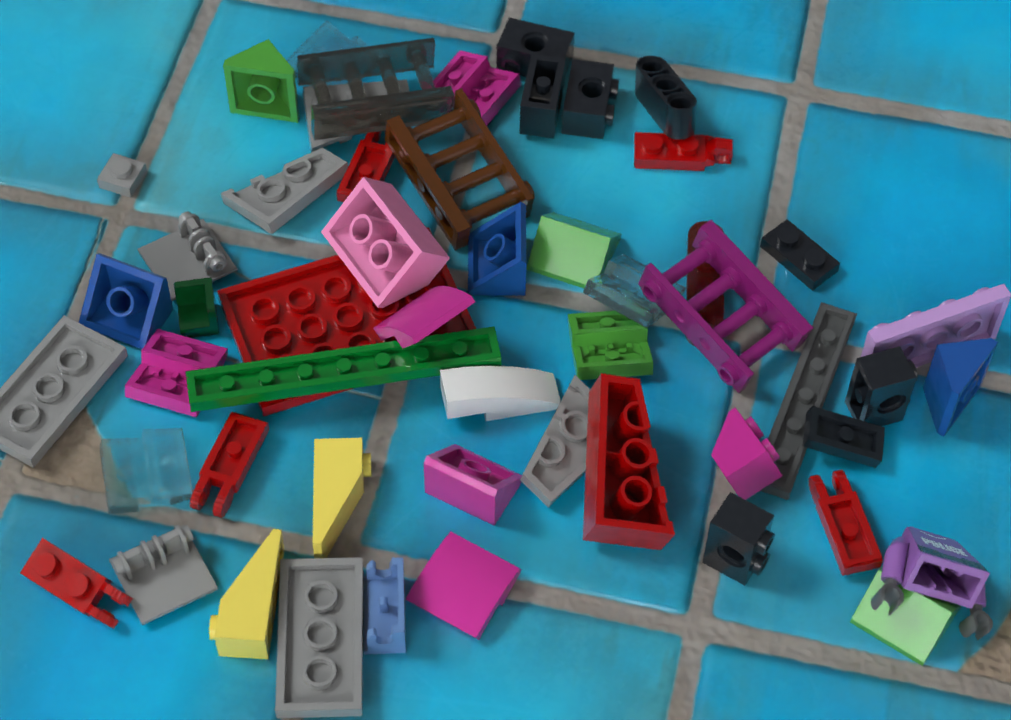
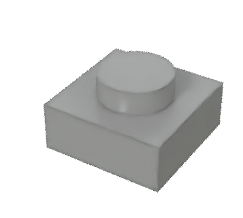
M113 153L97 178L99 188L132 198L147 173L146 163Z

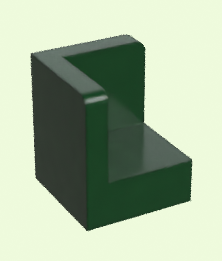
M212 278L175 282L174 291L178 306L181 335L193 338L219 334Z

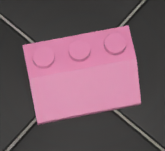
M363 177L321 231L378 308H384L428 286L450 259L392 184Z

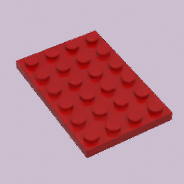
M337 254L217 290V294L243 363L397 341L394 336L381 341L373 328L429 289L436 286H449L457 288L445 264L428 286L384 308H378ZM466 308L428 336L473 330L476 327ZM350 389L258 402L264 417Z

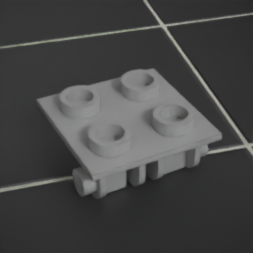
M188 211L182 213L178 218L179 230L137 249L152 273L167 278L172 301L176 300L174 283L177 281L211 277L212 282L237 271V267L204 219L200 220L196 214H191Z
M175 525L174 530L158 537L154 535L151 537L152 540L148 542L143 540L139 546L124 553L119 551L117 556L109 559L125 593L133 598L131 604L142 625L218 590L215 581L192 541L194 538L188 525L180 527Z

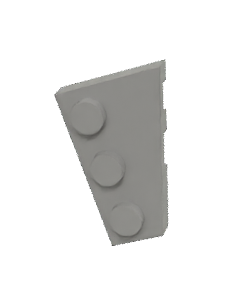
M574 375L520 479L547 507L551 506L586 473L588 399L590 389L576 375Z

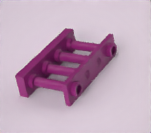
M709 220L700 227L692 246L696 250L663 274L652 263L648 264L643 271L638 285L641 287L644 296L649 301L655 302L717 369L722 381L732 386L738 393H741L754 374L749 368L780 343L785 344L794 352L804 344L813 327L712 220ZM703 262L709 263L721 277L687 301L673 284ZM728 289L734 290L746 304L712 328L698 312ZM754 316L760 317L771 329V332L738 356L726 344L724 339Z

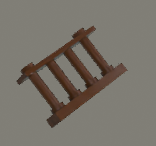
M462 88L455 91L453 111L414 128L411 126L406 127L399 115L386 120V143L455 251L468 245L472 224L514 206L519 202L526 205V218L530 217L535 199L531 185L528 181L521 179L482 120L477 103L473 99H469ZM459 123L463 125L470 136L469 139L432 155L424 154L418 145V141ZM477 150L480 151L488 164L449 183L446 181L442 182L436 173V168ZM496 177L506 191L505 194L467 211L464 209L460 210L454 201V196Z

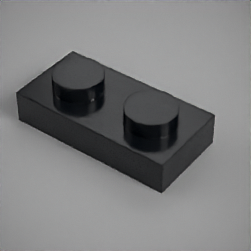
M788 219L761 238L760 247L812 291L839 270L840 262Z
M811 406L806 412L802 446L876 468L882 462L885 427Z

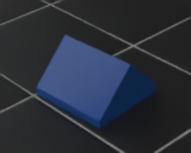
M519 202L470 232L468 241V293L473 296H525L527 266L526 205Z
M98 253L94 261L79 323L100 334L143 349L155 331L162 328L173 311L167 278Z
M988 338L937 344L923 390L939 435L944 437L982 386L998 344L996 340Z

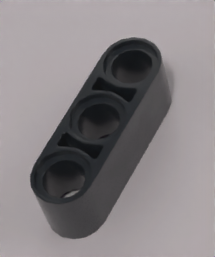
M644 56L638 59L635 75V95L665 135L679 140L690 138L695 132L696 97L663 58Z

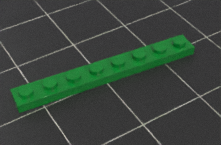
M493 326L426 336L418 343L403 349L398 341H390L186 371L191 412L440 376V370L501 366V353L495 327Z

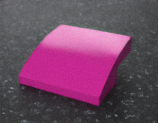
M460 50L423 91L422 95L432 105L448 113L453 111L455 91L462 88L467 97L477 103L481 118L487 126L522 83L518 73L492 68L488 56Z
M436 286L423 293L373 329L381 341L394 336L403 349L418 343L474 304L475 300L470 294L457 288Z
M157 329L141 350V364L125 384V397L197 418L200 411L191 412L186 371L224 366L228 355V348Z
M450 531L425 565L408 593L406 600L480 640L498 605L502 606L522 569Z

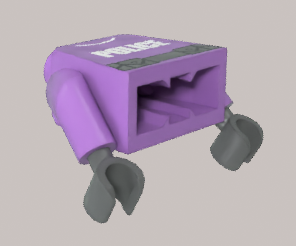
M911 526L905 528L902 536L892 541L884 556L881 581L884 582V585L871 599L873 610H877L885 600L890 608L888 615L893 614L904 600V594L897 586L901 584L904 589L970 608V615L959 624L960 633L965 638L975 632L976 640H979L993 628L992 619L983 611V608L987 606L985 582L990 573L964 547L953 539Z

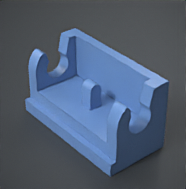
M403 557L392 558L390 568L387 570L377 569L376 562L372 560L367 564V576H363L364 654L406 653Z

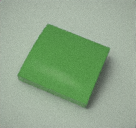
M642 309L568 314L573 362L576 376L580 380L598 379L601 373L623 377L653 375V359L648 345V328Z

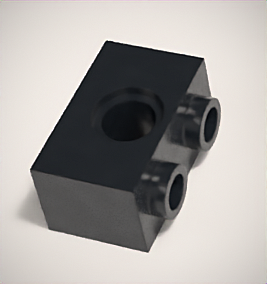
M509 17L497 44L496 68L527 77L531 54L566 58V76L573 59L575 33Z
M531 54L520 104L519 134L547 138L555 137L565 87L566 58Z
M572 60L563 108L562 134L604 139L606 125L612 126L615 105L609 104L610 99L617 100L619 79L613 78L614 64Z
M900 346L857 358L845 399L852 417L878 426L902 421L918 378L914 363L910 359L907 360Z
M730 492L710 521L702 563L745 586L753 573L758 576L762 573L770 558V554L767 551L775 538V533L771 532L774 515Z

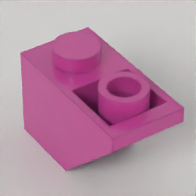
M735 407L728 412L711 456L736 494L747 500L782 477L781 472L774 463L780 456L767 438L761 442L759 441L764 434L754 419L750 416L744 420Z

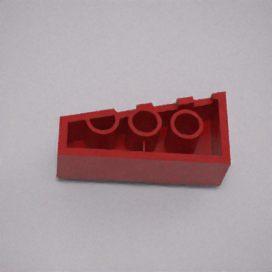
M601 373L589 391L583 540L662 550L674 537L675 532L672 521L668 519L665 505L668 501L665 488L661 486L656 465L659 461L656 448H652L649 435L651 426L640 379Z

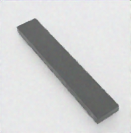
M821 302L812 324L813 329L807 337L768 437V440L780 456L774 463L781 472L782 477L760 491L786 500L789 499L807 451V447L802 446L806 412L811 406L823 408L854 326L857 313Z

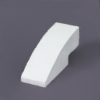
M472 366L440 370V388L447 419L484 413L485 420L491 421L557 410L561 402L554 373L513 366Z

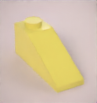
M362 438L314 439L312 543L314 558H327L364 493V477H372L371 453L363 452Z
M273 529L220 599L218 615H211L209 640H215L218 656L269 660L280 585V559H283L285 551L281 529Z

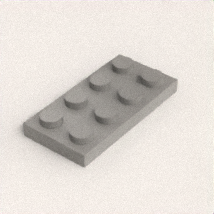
M64 315L0 388V450L34 468L128 356L126 347Z
M363 557L280 559L276 718L362 716Z

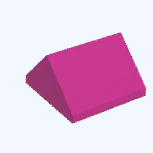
M457 444L427 455L424 461L425 493L495 526L522 483L520 481L522 475Z

